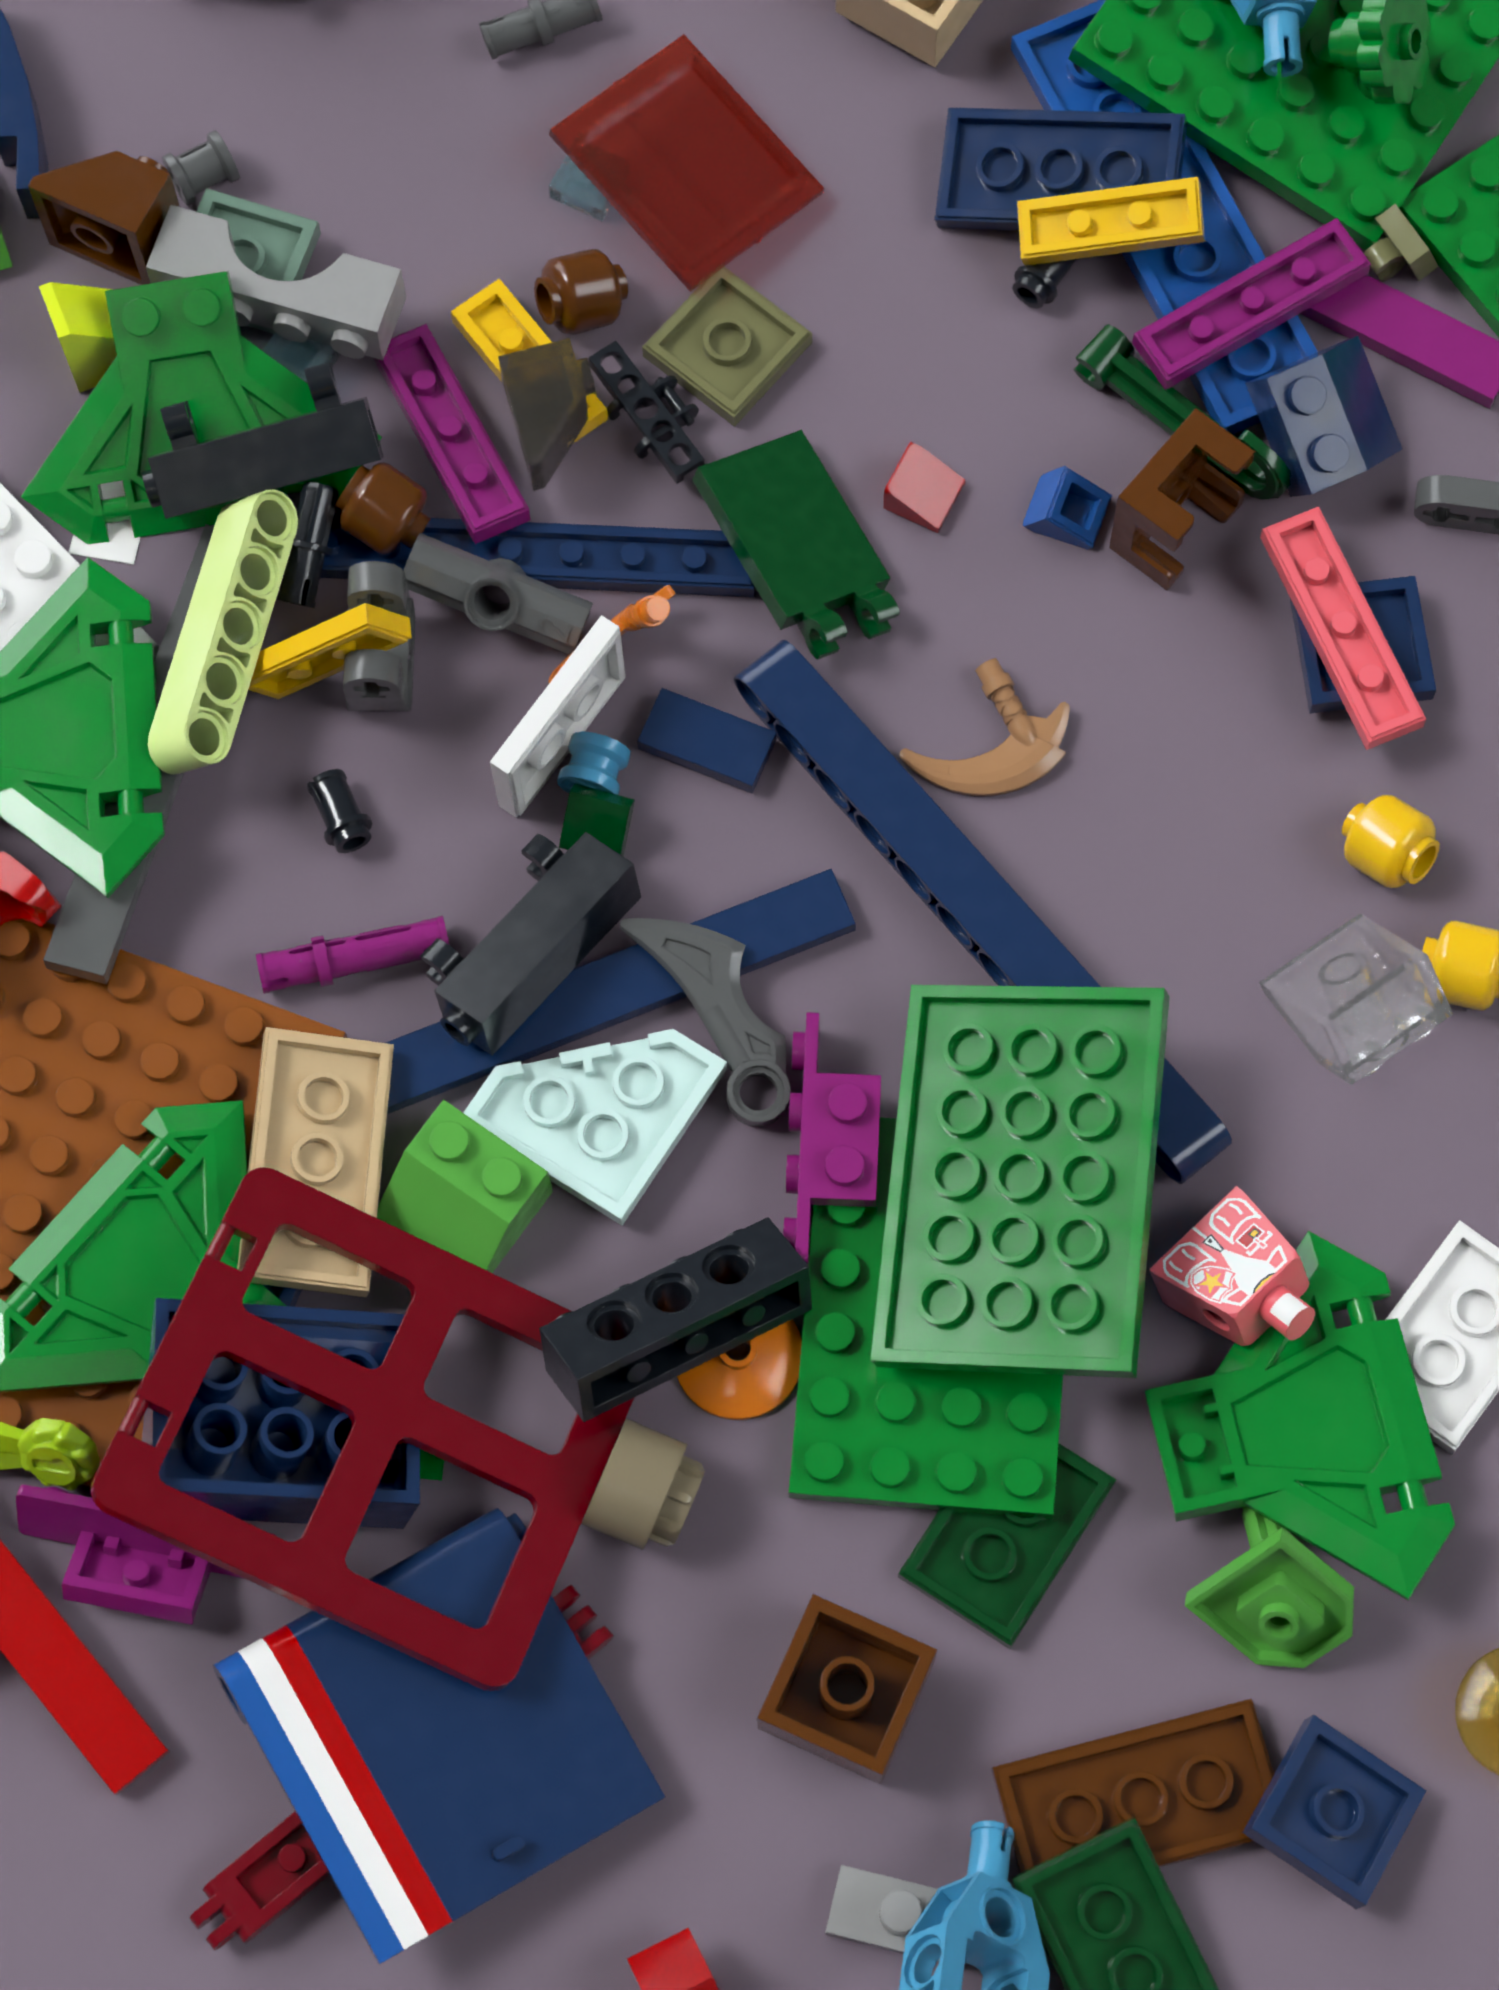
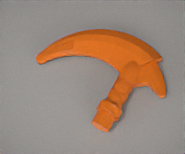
M667 585L654 594L639 599L635 605L630 604L610 621L620 627L621 635L627 631H637L644 627L653 628L658 626L670 614L668 599L675 595V591L671 585ZM571 654L554 669L548 683L552 681Z

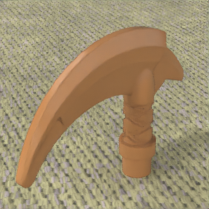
M994 658L978 666L975 671L983 684L981 689L986 698L995 702V707L1000 716L1003 717V721L1008 726L1007 729L1011 734L1002 744L982 755L961 760L930 758L907 748L900 751V759L912 771L926 781L950 792L971 796H994L1017 791L1044 777L1066 755V752L1060 749L1059 746L1068 724L1069 704L1061 702L1047 718L1028 716L1026 710L1022 708L1020 699L1015 695L1013 689L1015 684L1008 672H1004L997 658Z

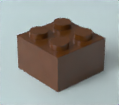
M812 1594L757 1717L758 1729L881 1785L933 1667L937 1649Z

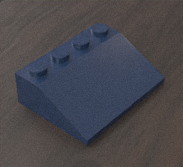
M155 1299L149 1365L182 1299ZM243 1303L244 1308L249 1313L368 1369H375L381 1366L404 1317V1314ZM219 1357L211 1363L159 1469V1476L166 1485L243 1521L307 1524L351 1431L352 1422L347 1414L229 1358ZM147 1408L144 1414L142 1441L155 1447L169 1417ZM401 1443L395 1447L359 1527L405 1528L420 1504V1448L409 1443Z

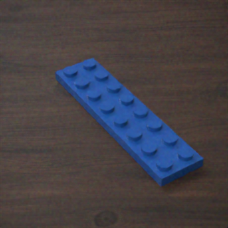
M1098 0L1012 36L1011 51L1044 110L1151 113L1068 60L1073 46L1106 0ZM1186 136L1181 179L1199 178L1205 242L1122 253L1158 320L1266 258L1205 147ZM1296 315L1191 375L1189 378L1210 417L1218 422L1226 431L1234 434L1260 423L1245 383L1318 351L1300 318Z

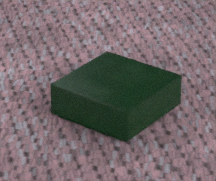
M575 783L569 792L559 848L569 850L587 832L615 852L624 856L635 799Z

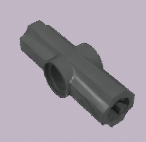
M422 533L418 535L404 568L408 590L465 612L470 621L479 628L489 631L505 628L569 655L576 649L593 605L590 601L528 577L523 569L511 560L498 558L488 561ZM483 586H499L508 594L510 602L505 604L494 603L484 594Z

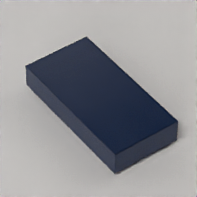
M661 688L637 740L639 750L753 794L776 743L777 732Z

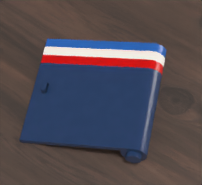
M495 1508L374 1575L369 1580L471 1628H482L489 1617L524 1536L526 1527L517 1514L513 1513L506 1517L501 1510ZM552 1595L548 1600L517 1675L509 1685L497 1691H486L477 1688L313 1610L213 1665L216 1676L229 1702L243 1724H248L379 1965L665 1798L662 1789Z

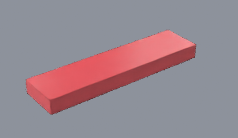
M1319 506L1263 528L1260 538L1366 750L1423 728L1426 717Z

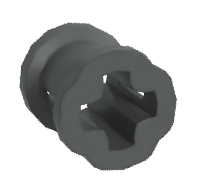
M216 130L207 134L206 142L176 157L171 153L162 156L163 164L171 175L173 185L186 205L195 202V195L206 190V188H210L225 179L231 183L240 179L236 164L226 144Z

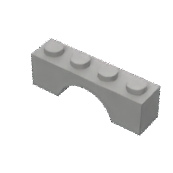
M174 205L169 207L146 265L150 283L229 271L239 326H247L249 323L273 329L279 336L293 342H305L307 339L330 345L336 352L355 359L363 358L365 355L380 360L384 359L406 300L401 269L345 253L327 269L306 279L278 281L260 276L247 268L237 257L227 220Z

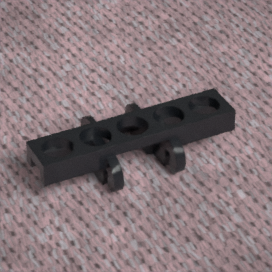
M617 341L612 342L588 357L589 366L614 399L607 407L610 420L617 419L620 416L619 410L623 408L643 434L644 438L634 448V452L639 459L645 458L649 454L647 450L650 448L676 484L684 480L683 476L705 465L704 458L681 428L694 423V418L698 414L699 408L696 404L686 406L674 391L678 383L675 376L659 377L655 384L650 386ZM613 356L622 369L617 373H607L601 366L602 361L606 357ZM629 378L635 387L622 394L618 389V385L622 380ZM661 398H665L667 403L675 412L674 414H670L668 409L660 400ZM653 403L658 408L656 415L650 419L639 418L634 411L641 405L647 408ZM664 424L662 427L652 432V430L657 425ZM681 447L690 461L684 465H676L670 459L669 453L674 448Z

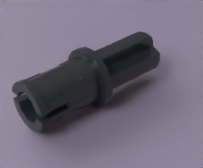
M306 482L302 487L297 509L298 528L276 600L309 608H315L316 606L315 599L325 554L332 555L333 551L332 548L327 547L336 509L335 504L339 494L337 489L332 486L316 482Z

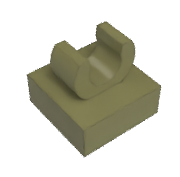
M1396 204L1375 218L1384 231L1383 233L1386 238L1374 243L1363 254L1371 263L1370 267L1382 283L1396 275L1405 264L1418 281L1439 267L1430 249Z

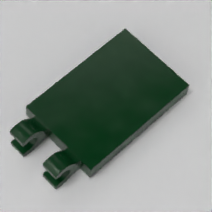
M802 430L697 468L693 477L695 486L780 630L797 624L805 638L809 651L817 660L838 652L840 648L835 640L846 637L848 634L842 618L838 613L832 611L849 604L857 618L861 631L869 640L890 632L891 626L887 620L897 617L900 613L892 595L884 591L891 577Z

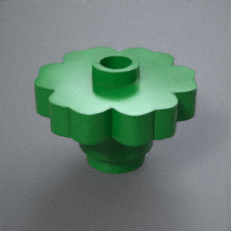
M1364 0L1362 11H1352L1345 18H1337L1330 28L1328 48L1332 63L1336 67H1344L1349 73H1360L1362 85L1364 87H1371V95L1375 104H1409L1413 96V89H1420L1424 84L1425 72L1430 61L1426 42L1431 31L1426 0Z

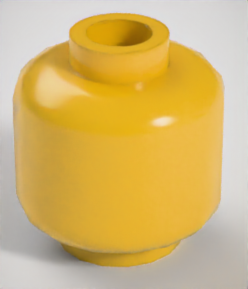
M1393 795L1378 796L1367 805L1364 803L1357 804L1347 815L1341 831L1342 835L1346 837L1344 855L1347 862L1353 868L1387 888H1398L1406 883L1416 884L1421 881L1432 868L1440 848L1438 840L1435 839L1436 828L1432 819Z
M1453 920L1446 923L1442 928L1439 939L1426 936L1418 974L1430 976L1428 989L1434 1000L1484 1011L1493 1004L1495 998L1499 999V930Z

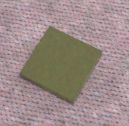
M719 264L642 346V353L645 359L667 376H675L679 385L735 427L812 344V333L722 264Z

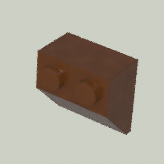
M116 150L33 176L28 188L50 245L140 285L150 284L146 265L170 205L180 207L171 175L163 165L149 157L139 156L135 159Z

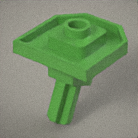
M1247 1506L1242 1507V1518L1250 1549L1186 1592L1185 1607L1255 1664L1305 1668L1352 1637L1354 1625V1586L1283 1527Z

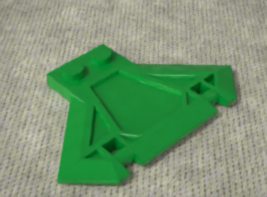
M229 271L105 291L117 356L23 492L21 498L86 544L109 542L107 524L131 520L134 538L205 527V524L215 525L221 509L229 503L240 499L165 519L162 506L152 508L142 478V472L151 470L148 458L155 454L173 450L160 409L188 401L199 442L316 411L308 383L240 334ZM378 434L379 441L381 440L382 436ZM360 466L276 488L275 490L283 492L288 497L290 493L301 492L306 482H316L337 489L339 499ZM123 481L125 496L103 499L101 484Z
M87 557L0 651V818L106 898H109L165 836L163 813H144L143 797L162 792L161 769L153 762L148 749L149 732L157 710L154 646L152 643H134L133 630L152 624V611L149 600ZM109 633V645L96 646L95 635ZM118 802L119 815L105 816V803Z
M243 1100L156 1107L141 1123L154 1136V1139L139 1155H136L122 1144L8 1268L22 1283L6 1301L0 1298V1393L142 1381L149 1366L155 1299H183L243 1177L248 1173ZM175 1154L183 1163L167 1180L158 1172ZM233 1234L221 1262L237 1269L241 1238ZM250 1283L243 1297L244 1304L287 1306L262 1284ZM43 1299L51 1308L33 1326L25 1318Z
M1308 1231L1296 1248V1252L1301 1258L1310 1283L1307 1291L1300 1298L1315 1310V1317L1310 1328L1300 1338L1288 1340L1270 1326L1251 1345L1240 1346L1234 1343L1214 1375L1145 1390V1399L1175 1520L1178 1522L1247 1506L1409 1601L1455 1528L1454 1517L1450 1503L1429 1505L1423 1485L1441 1480L1442 1474L1398 1318L1378 1321L1374 1310L1373 1302L1391 1296L1386 1274ZM1347 1309L1351 1326L1336 1329L1332 1312ZM1397 1492L1402 1510L1386 1514L1381 1495Z

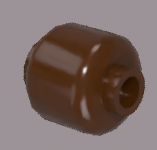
M586 249L548 260L542 269L541 277H537L535 280L534 296L538 311L544 322L550 325L553 324L564 334H578L611 325L616 321L621 312L622 300L628 296V282L624 270L619 264H612L608 256L599 249Z
M385 462L377 463L370 470L361 465L335 504L337 508L342 510L340 524L343 530L381 555H389L394 552L400 543L412 549L418 535L423 533L431 520L429 516L422 512L427 502L426 490L420 484Z

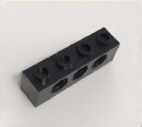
M767 1217L744 1229L735 1230L722 1240L689 1256L680 1257L668 1266L631 1284L622 1285L612 1293L575 1311L564 1313L553 1322L540 1327L545 1369L583 1422H586L812 1310L809 1266L771 1219Z

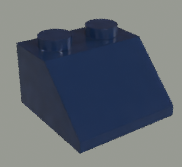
M1358 335L1245 383L1271 449L1290 469L1292 476L1290 477V486L1287 488L1290 497L1317 493L1371 469L1403 449Z

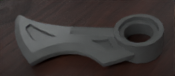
M651 918L623 919L620 922V929L647 951L682 988L699 1014L724 1060L727 1061V1065L732 1072L727 1083L726 1101L730 1112L738 1121L752 1127H764L775 1123L783 1116L790 1100L791 1086L786 1075L785 1035L771 1029L758 1019L743 996L740 984V966L746 945L721 933L688 923ZM754 1076L769 1079L777 1091V1098L774 1104L761 1111L748 1108L742 1102L739 1094L743 1082Z

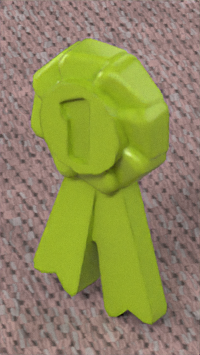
M40 1418L24 1430L0 1422V1470L24 1468L26 1471L32 1472L44 1486L50 1487L55 1485L74 1491L79 1485L89 1481L100 1465L95 1442L70 1422Z

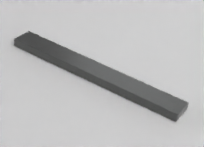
M205 524L155 658L157 707L214 526ZM161 770L162 792L143 797L144 813H163L164 827L184 773L172 775ZM118 802L105 803V816L119 815ZM158 844L109 898H106L75 874L43 959L46 969L103 984L108 983Z

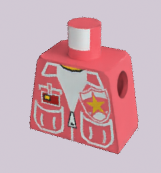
M1237 1186L1149 1269L1160 1297L1168 1307L1240 1346L1251 1345L1270 1326L1288 1340H1296L1310 1328L1315 1317V1310L1300 1298L1307 1291L1310 1284L1300 1256L1245 1192Z

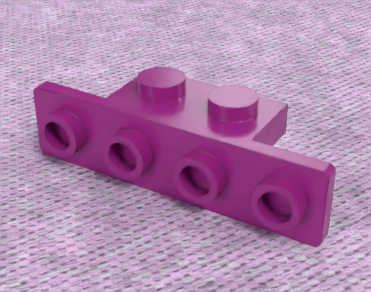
M806 1012L805 1032L793 1031L792 1070H804L803 1093H790L789 1131L801 1132L800 1155H787L786 1193L798 1194L797 1218L784 1217L783 1235L807 1265H809L812 1205L876 1207L881 1075L818 1073L820 1014Z
M23 1484L18 1489L15 1498L18 1531L21 1534L76 1545L62 1581L64 1600L193 1625L210 1572L240 1577L104 1513L96 1506L91 1497L70 1494L56 1487L40 1488Z

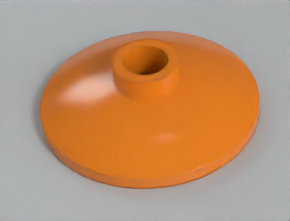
M793 1319L747 1341L746 1343L750 1346L751 1350L749 1355L743 1360H732L726 1353H723L677 1376L681 1388L695 1405L719 1418L747 1420L773 1411L790 1396L799 1379L802 1339Z

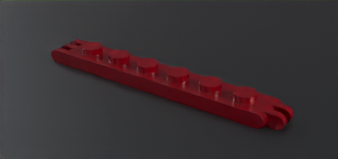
M571 1584L560 1591L553 1599L561 1613H563L577 1601L580 1594ZM589 1605L583 1607L566 1620L588 1660L614 1638V1635L606 1625L595 1630L585 1641L578 1635L597 1617V1614ZM295 1811L209 1881L202 1889L209 1900L193 1912L189 1919L197 1929H200L217 1915L222 1914L226 1921L206 1938V1941L214 1951L221 1948L236 1935L239 1936L244 1944L249 1942L330 1875Z

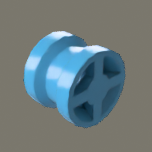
M586 731L572 734L568 745L571 759L568 765L560 769L557 779L558 785L567 793L570 792L576 783L618 795L620 785L617 777L619 771L628 766L631 751L621 742L602 734Z

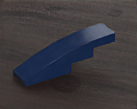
M0 8V155L4 166H16V191L26 217L39 218L28 185L33 176L49 172L38 107L11 28Z

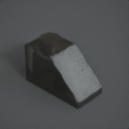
M570 338L498 356L502 384L533 491L546 488L589 419L586 396L596 393L588 359L586 357L576 360Z

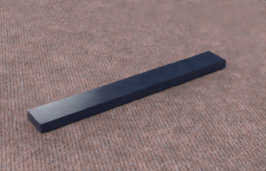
M334 513L327 547L332 548L333 551L332 555L325 554L320 578L348 579L349 568L354 564L366 561L395 564L404 571L412 549L400 543L394 552L389 555H381L344 531L340 524L341 514ZM431 518L422 533L488 561L498 558L511 560L518 564L528 577L558 589L655 593L661 588L671 585L675 594L754 597L755 586L723 531L526 522L475 544L461 519Z
M832 868L690 923L721 933L746 945L741 960L740 976L856 931V923ZM636 944L575 968L493 1056L473 1042L469 1046L460 1044L446 1032L440 1021L386 1042L387 1044H394L387 1114L487 1076L495 1066L525 1061L687 996L673 977L647 951Z

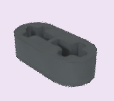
M1450 475L1424 477L1417 483L1414 516L1419 521L1429 525L1499 534V482Z

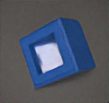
M1062 466L1044 473L1040 477L1024 518L1023 526L1035 533L1087 550L1092 549L1112 495L1068 467Z

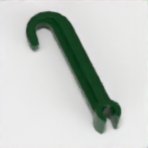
M1107 324L1076 356L1079 364L1073 370L1080 379L1095 389H1103L1105 385H1108L1170 435L1179 428L1195 408L1216 422L1173 387L1165 390L1153 372L1133 356L1135 350L1132 343L1114 326ZM1245 430L1237 438L1255 451L1253 463L1246 470L1243 468L1239 474H1232L1208 456L1207 463L1241 487L1251 497L1261 500L1279 498L1290 486V477L1292 475L1288 466L1269 446L1248 430Z

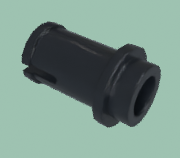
M1077 259L1020 266L1014 274L1015 283L1012 286L1014 294L1024 304L1032 308H1041L1044 303H1052L1058 295L1057 285Z
M331 769L316 775L313 778L314 782L307 784V789L312 795L327 828L324 832L326 843L335 846L339 853H349L362 848L372 838L369 831L372 828V820L367 814H361L347 783L345 772L341 769Z

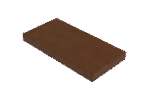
M1252 1698L998 1765L991 1769L1006 1826L1011 1827L1015 1833L1012 1848L1019 1873L1131 1817L1136 1819L1159 1867L1253 1843L1255 1841L1242 1832L1274 1776Z

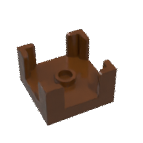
M1195 408L1118 496L1109 548L1167 591L1183 573L1184 566L1149 540V538L1152 536L1173 552L1179 548L1183 542V537L1194 524V516L1181 507L1186 499L1193 502L1218 522L1226 523L1243 504L1245 492L1241 487L1207 463L1208 456L1232 474H1239L1243 468L1246 470L1253 463L1255 451Z

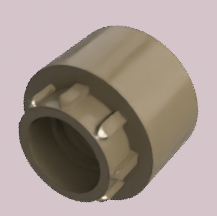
M626 1418L582 1525L641 1550L644 1549L648 1540L665 1547L675 1544L705 1474L702 1463L684 1456L688 1444Z

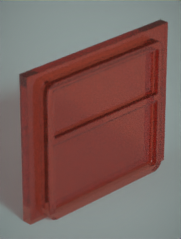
M685 34L620 80H616L613 85L556 124L549 131V136L690 292L754 244L760 243L762 238L821 196L825 189Z

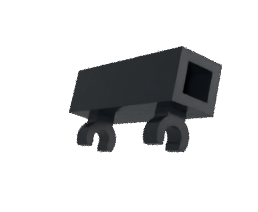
M326 362L304 369L316 411L199 442L188 401L163 407L160 411L173 450L155 454L148 458L151 470L142 472V478L152 508L162 506L165 519L251 496L265 490L284 487L381 460L384 455L367 397L342 403L331 362Z
M587 832L565 854L551 840L541 834H537L521 850L522 855L532 861L526 868L527 872L538 882L465 959L449 944L438 938L420 955L421 960L431 966L426 972L427 977L438 985L434 992L443 1016L440 1019L441 1025L460 1044L469 1046L473 1042L493 1056L641 898L634 864Z

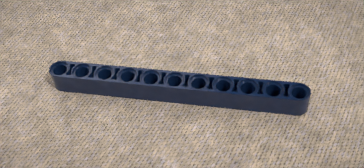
M781 640L734 677V683L738 692L752 711L770 730L777 732V739L998 986L1101 987L787 640ZM1164 1057L1155 1162L1171 1179L1179 1184H1183L1231 1145L1232 1138L1214 1111Z

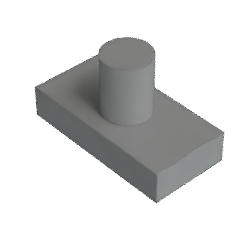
M841 1865L825 1935L904 1954L907 1934L938 1889Z

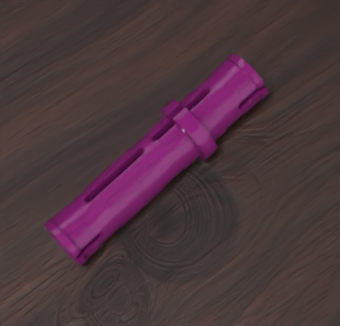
M442 915L422 920L421 922L397 925L343 938L324 940V936L321 935L312 937V943L280 951L257 953L255 955L263 993L266 994L286 989L287 987L320 982L321 987L333 985V979L408 964L421 960L420 955L437 938L449 944Z

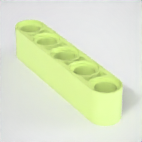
M272 489L256 493L229 503L221 509L217 516L149 732L148 749L150 757L163 772L172 775L219 763L227 756L231 748L298 528L296 508L291 499L283 492Z

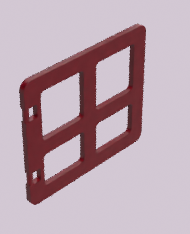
M266 1167L256 1168L243 1177L91 1484V1495L94 1503L101 1511L477 1688L486 1691H497L509 1685L520 1669L634 1398L586 1422H583L576 1413L562 1448L557 1454H547L429 1398L425 1393L424 1384L456 1316L468 1315L543 1351L539 1328L553 1322L562 1314L572 1311L277 1170ZM280 1230H289L403 1284L410 1290V1304L381 1366L375 1369L365 1368L255 1316L244 1308L243 1297L275 1233ZM233 1234L254 1244L242 1271L221 1262ZM216 1358H229L347 1414L351 1419V1431L301 1538L297 1541L289 1542L170 1487L160 1479L159 1469L211 1363ZM147 1408L169 1417L155 1447L133 1437ZM409 1443L527 1499L532 1504L533 1515L485 1626L482 1628L474 1629L364 1578L350 1571L346 1566V1554L393 1451L398 1444Z

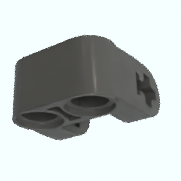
M366 561L354 564L349 568L348 610L368 603L409 617L412 638L407 640L408 642L387 651L359 649L345 655L343 691L346 708L348 711L410 712L413 695L415 607L414 600L409 595L405 572L397 565L387 562Z

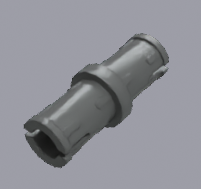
M528 0V7L487 22H480L479 27L491 60L500 55L541 41L542 46L554 43L553 36L595 21H602V15L597 0H545L543 2L540 0Z

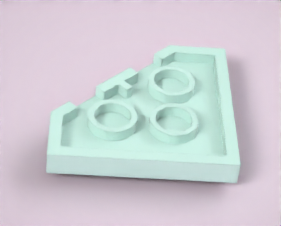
M674 1029L650 1033L648 1038L612 1046L608 1042L560 1052V1057L522 1064L521 1061L495 1066L464 1111V1114L547 1170L551 1182L622 1226L727 1071V1061Z

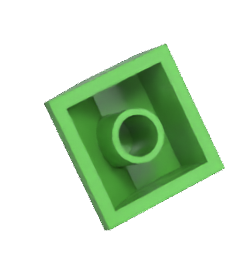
M443 1099L405 1149L378 1205L377 1218L493 1273L550 1197L553 1190L547 1170Z

